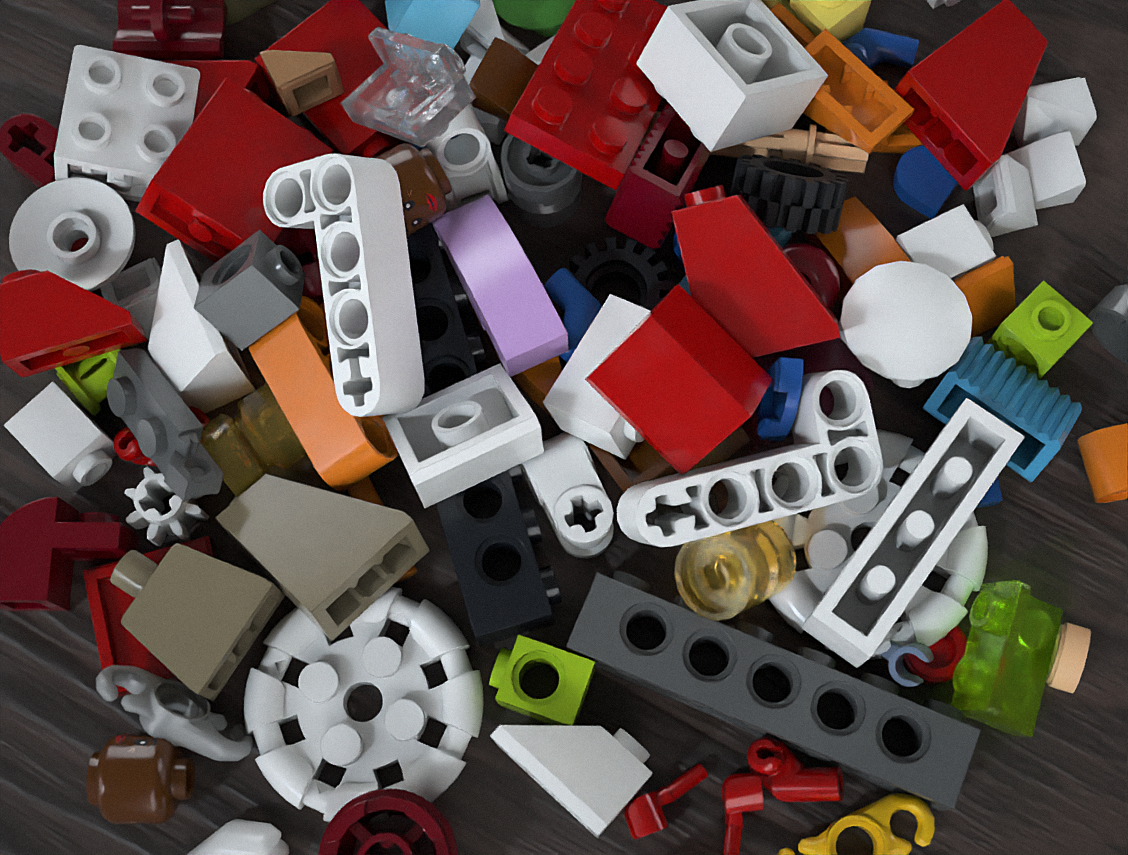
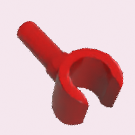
M700 763L690 768L667 786H662L658 790L642 795L627 804L624 817L633 839H639L669 827L661 806L674 802L708 777L707 771Z
M752 773L730 775L722 783L721 795L726 814L722 855L740 854L743 830L742 812L760 811L764 808L761 780Z

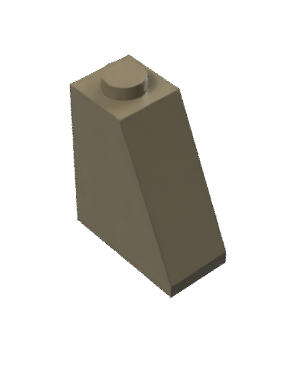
M268 474L263 475L249 489L240 492L230 505L215 517L238 548L331 641L430 551L413 519L403 511Z

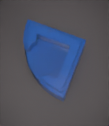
M780 357L766 370L773 380L758 404V435H760V440L782 442L788 435L797 413L801 395L803 359Z

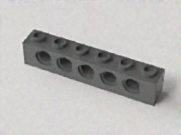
M614 571L612 578L600 573L596 574L566 645L567 652L595 661V667L755 735L777 739L789 749L829 766H840L842 771L894 793L917 795L932 809L944 811L955 808L981 731L962 722L965 714L961 710L933 699H925L923 706L898 696L900 687L897 684L877 675L862 673L858 680L834 670L837 663L835 659L819 651L806 647H799L797 654L771 644L774 638L773 634L753 624L737 621L735 627L731 628L709 619L712 610L692 599L675 596L673 603L648 594L651 586L644 580L631 574ZM642 618L654 620L663 630L664 641L660 646L652 650H642L635 647L629 641L626 633L627 628L632 622ZM702 643L716 646L725 658L724 671L716 676L699 674L690 663L689 651L694 646ZM772 669L782 675L787 686L786 696L783 701L778 703L766 702L756 694L753 688V675L756 671ZM821 695H836L846 703L849 710V720L844 729H831L821 722L817 714V702ZM887 720L899 721L910 731L912 746L905 757L892 754L887 750L882 741V729Z

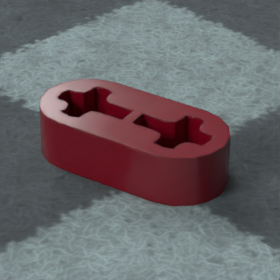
M22 113L12 116L0 128V152L19 173L41 188L55 181L54 152L59 130L34 114ZM25 138L30 141L37 140L45 151L38 156L29 148H21L19 144Z

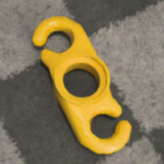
M893 793L835 820L818 836L801 839L798 844V850L804 855H838L836 841L839 834L845 828L855 826L866 831L871 837L874 848L873 855H909L912 845L909 841L897 837L892 832L890 827L891 816L899 810H906L915 815L918 828L914 841L921 847L930 845L935 833V820L928 804L917 795ZM786 847L781 849L778 855H795V853Z

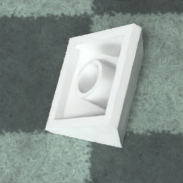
M501 363L421 399V402L414 410L382 417L424 508L544 453L541 426L537 416Z

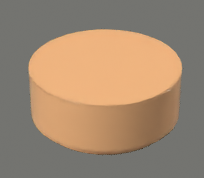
M1067 622L1064 625H1060L1052 644L1045 673V682H1047L1049 687L1074 693L1086 662L1091 637L1090 629Z

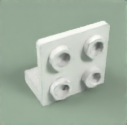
M84 45L75 46L54 152L55 181L66 178H88L106 184L123 199L140 202L151 179L193 123L200 80L199 70Z

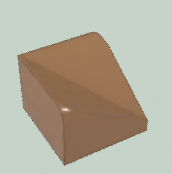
M265 50L260 52L271 82L289 117L300 114L345 92L331 53Z

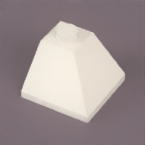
M178 239L166 245L148 350L154 364L185 404L196 407L203 413H208L256 391L237 346L194 309L202 273Z
M499 725L491 734V738L500 749L596 838L604 832L653 774L644 765V762L650 757L648 751L622 728H619L612 736L602 726Z

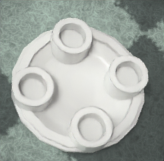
M897 261L875 266L856 279L843 300L842 314L839 321L840 338L847 344V347L863 366L885 378L891 379L894 384L900 387L913 388L922 384L925 379L939 376L959 361L970 342L973 317L964 293L949 276L926 264Z

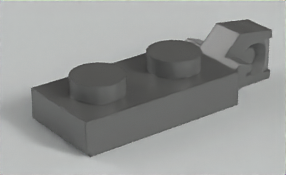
M134 348L118 351L113 379H110L107 385V399L112 412L122 418L136 437L142 453L152 459L165 477L164 483L182 501H189L190 498L211 493L213 495L218 494L224 473L200 443L203 425L144 349Z

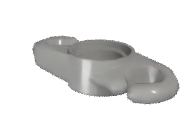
M112 665L104 668L96 677V690L105 701L111 702L117 699L118 688L116 685L124 687L132 693L123 697L121 705L125 711L139 714L142 727L154 738L165 739L174 746L185 747L217 761H239L251 752L253 740L251 735L246 734V728L242 724L233 725L230 729V735L233 740L225 738L218 732L224 730L227 726L225 717L221 714L210 712L208 700L190 690L182 682L166 680L141 668L123 665Z

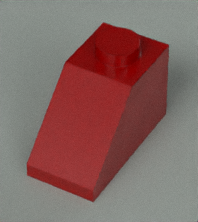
M34 269L20 270L10 273L2 279L0 284V357L2 363L21 378L147 341L143 327L128 310L48 270L42 272Z

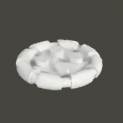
M876 429L883 458V473L879 484L873 491L861 497L812 509L808 518L797 513L752 525L753 557L760 558L765 579L760 581L777 612L800 634L804 631L801 628L854 554L855 551L851 545L852 532L862 527L872 528L901 488L889 482L896 468L899 467L911 474L924 456V452L911 445L913 438L895 432ZM842 451L837 454L834 461V472L837 479L835 466L848 463L847 457ZM782 465L774 472L777 480L772 487L778 498H781L786 493L789 486V476ZM974 511L932 569L947 578L941 592H933L921 585L900 615L902 622L893 625L870 659H883L880 655L891 647L890 641L900 646L917 642L929 647L945 637L966 616L968 611L964 605L972 591H980L988 557L986 526H978ZM804 548L806 561L810 569L798 572L790 571L785 552ZM824 646L825 649L832 651L827 646Z
M391 586L350 624L353 637L340 640L332 645L330 639L298 607L294 608L272 629L263 642L268 648L258 669L252 667L250 669L244 697V721L246 734L254 735L260 752V756L255 761L271 786L286 801L299 810L304 805H307L324 813L323 820L326 822H330L335 814L352 799L361 794L382 789L376 770L387 768L398 762L402 769L404 780L383 789L406 790L432 803L459 776L467 764L461 759L471 736L478 738L484 705L483 685L480 670L473 671L465 651L470 647V644L454 621L439 607L427 599H424L420 604L402 596L401 588ZM391 620L409 627L410 632L403 647L392 639L384 637ZM292 657L309 664L300 673L298 680L299 688L281 681ZM441 661L448 681L431 689L422 668ZM362 685H373L382 694L383 705L381 711L370 721H354L347 709L350 694ZM298 718L305 740L286 745L279 725ZM428 718L447 725L437 749L418 741L425 730ZM326 761L346 768L345 774L336 788L318 780ZM384 813L372 818L368 824H378L391 820L389 815Z

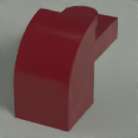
M58 496L37 499L21 506L11 513L0 525V609L4 611H69L74 561H119L129 551H138L139 535L119 522V517L116 515L100 512L79 514L77 509Z

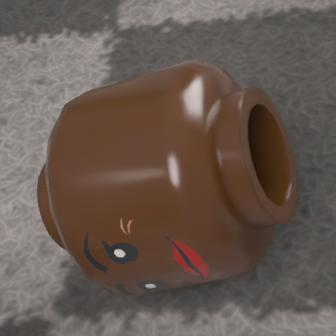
M403 143L376 157V159H383L390 163L397 172L406 237L445 213L447 208L445 195L452 192V188L440 163L427 147L418 151L411 144Z
M150 734L115 735L106 742L102 751L94 752L90 758L86 777L88 801L90 805L98 806L102 817L113 824L165 823L175 815L181 799H190L195 783L194 761L192 758H183L180 746H174L171 742L161 738H154Z

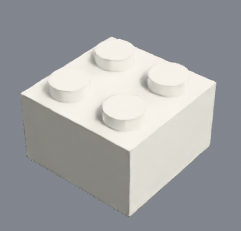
M697 0L668 6L636 63L654 84L655 90L670 103L690 127L693 135L710 152L792 129L828 77V74L761 0Z

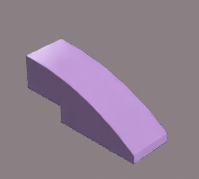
M489 194L447 212L432 222L484 331H487L509 377L569 351L568 333L517 238Z

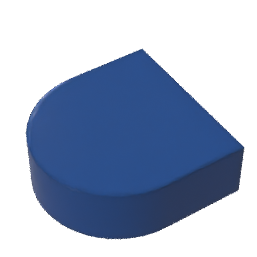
M924 145L914 147L905 152L900 158L893 174V187L897 196L905 204L930 219L936 217L958 184Z

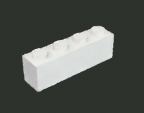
M966 398L946 423L801 628L856 668L870 659L1025 436Z

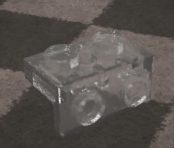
M376 27L368 35V38L384 64L345 98L341 104L353 122L424 147L428 142L443 135L448 129L450 122L476 97L463 75L466 72L465 65L451 47L444 43L437 44L419 39L408 33L401 34Z

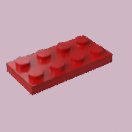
M576 0L513 109L504 131L608 187L617 190L662 99V96L655 90L654 84L636 63L668 6H664L655 0Z

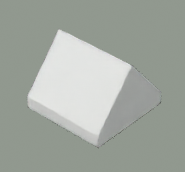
M1001 155L996 163L973 186L978 221L984 224L991 237L1038 225L1029 169L1010 156Z

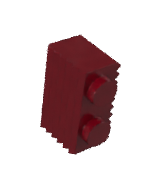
M667 103L664 110H662L660 117H658L648 137H646L640 150L628 167L605 217L608 226L652 249L661 247L674 223L671 211L682 208L686 201L684 195L691 192L711 154L708 148L693 135L690 127L670 103Z

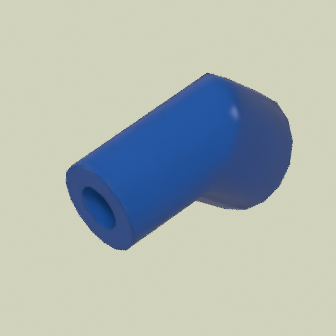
M864 28L843 41L842 44L869 69H873L882 62L911 69L919 39L873 28Z
M562 268L548 279L544 289L565 312L563 325L568 333L569 351L559 356L568 362L602 308V305L566 268Z

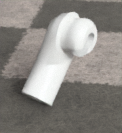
M235 819L224 824L186 855H289V846L281 839V831L271 823Z

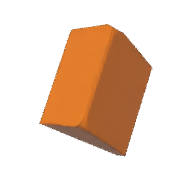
M1001 256L953 281L964 293L973 317L971 338L1001 324L1016 308L1014 267L1009 256L1005 258Z

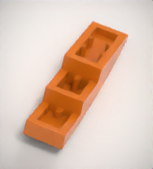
M778 2L773 8H769L828 74V77L803 114L869 154L913 114L915 109L829 31L825 29L816 36L781 3Z

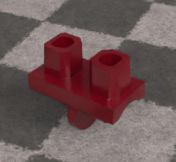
M118 0V28L116 37L113 40L112 51L156 61L223 60L227 5L224 0Z

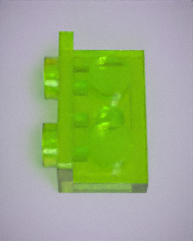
M1010 580L984 583L971 606V629L964 656L958 662L953 674V687L955 690L951 706L961 710L966 717L1014 736L1032 737L1063 610L1029 596L1031 586L1022 581Z

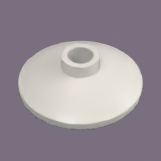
M88 178L57 180L35 191L18 209L10 228V253L19 271L34 269L42 272L48 270L92 292L113 280L127 264L135 244L134 218L123 198L104 183ZM89 238L83 248L71 252L72 244L76 240Z

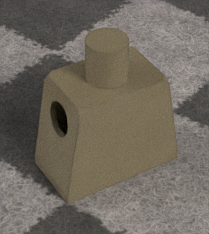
M178 543L169 549L159 565L138 551L131 550L122 557L111 575L112 584L135 598L124 613L121 624L190 690L213 702L285 597V594L267 579Z

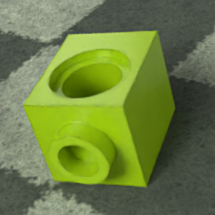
M1043 280L1001 323L986 344H993L994 351H1004L1006 359L1014 358L1016 366L1025 365L1027 373H1036L1039 381L1087 331L1093 322Z
M518 634L513 651L504 647L501 648L492 670L489 685L499 688L495 700L501 707L554 726H576L595 671V661ZM537 665L548 666L559 676L557 689L552 695L544 699L531 698L521 689V681L527 670Z

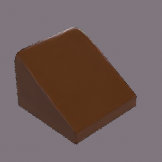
M495 37L469 83L472 107L508 122L513 109L539 65L508 42Z

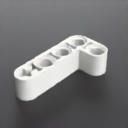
M326 154L276 170L268 178L263 191V205L266 215L278 227L315 229L332 369L338 402L346 412L352 416L360 417L407 413L414 410L423 397L425 379L401 190L397 172L390 163L383 159L343 154Z
M846 370L824 371L803 375L799 405L791 427L795 444L693 469L683 475L678 473L638 483L628 488L620 497L617 506V521L621 530L630 539L640 543L659 547L676 546L861 497L873 491L879 484L883 473V458L870 399L864 382L856 374ZM825 385L834 396V408L828 417L822 412L819 405V396ZM840 451L846 455L848 460V472L841 482L837 479L834 472V461ZM782 465L789 476V486L786 493L781 498H778L772 488V477L775 470ZM720 480L728 491V502L726 508L720 514L715 515L709 506L708 495L711 487ZM656 503L680 505L684 513L673 512L661 515L655 519V525H649L646 522V513L655 510Z

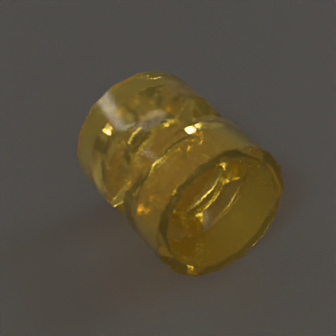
M267 382L238 402V415L232 418L220 414L203 426L200 443L223 471L224 482L237 498L263 475H270V468L276 465L287 469L307 455Z
M773 520L683 544L676 557L674 576L678 591L688 607L699 616L714 621L725 620L739 615L753 605H759L783 591L795 576L797 559L793 543L785 530Z

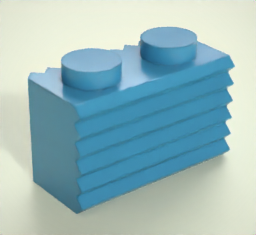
M982 336L972 338L959 361L951 367L922 407L923 410L946 425L964 400L968 398L1025 436L1005 466L1030 483L1034 481L1060 450L1082 411L1080 402L1071 403L1070 396L1060 395L1058 387L1050 388L1047 380L1038 381L1036 373H1027L1025 365L1016 366L1015 359H1006L1004 351H994L993 344H984Z

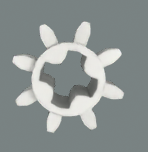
M148 466L145 467V479L139 483L136 489L130 488L124 492L134 501L136 511L130 513L126 518L127 523L135 529H143L149 525L147 539L157 546L162 545L167 534L177 535L185 542L190 541L188 530L194 526L197 520L206 521L209 518V515L199 508L196 500L202 496L190 498L189 501H182L164 483L165 477L162 473L156 474ZM172 495L173 497L169 500L172 510L162 515L161 513L165 510L162 500Z

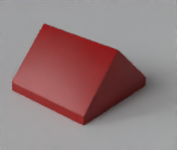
M677 284L585 380L680 475H683L752 416L773 378Z

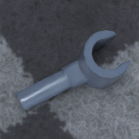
M890 641L891 647L880 656L889 661V672L893 679L900 685L907 687L917 686L924 682L922 678L910 674L905 669L903 659L906 653H911L925 662H931L934 659L931 649L925 644L917 642L900 646Z

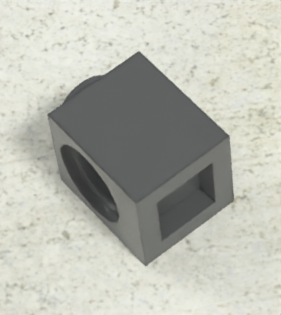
M258 230L203 272L194 309L242 351L300 309L306 273L303 271L299 260L288 248L282 245L276 246L261 230Z

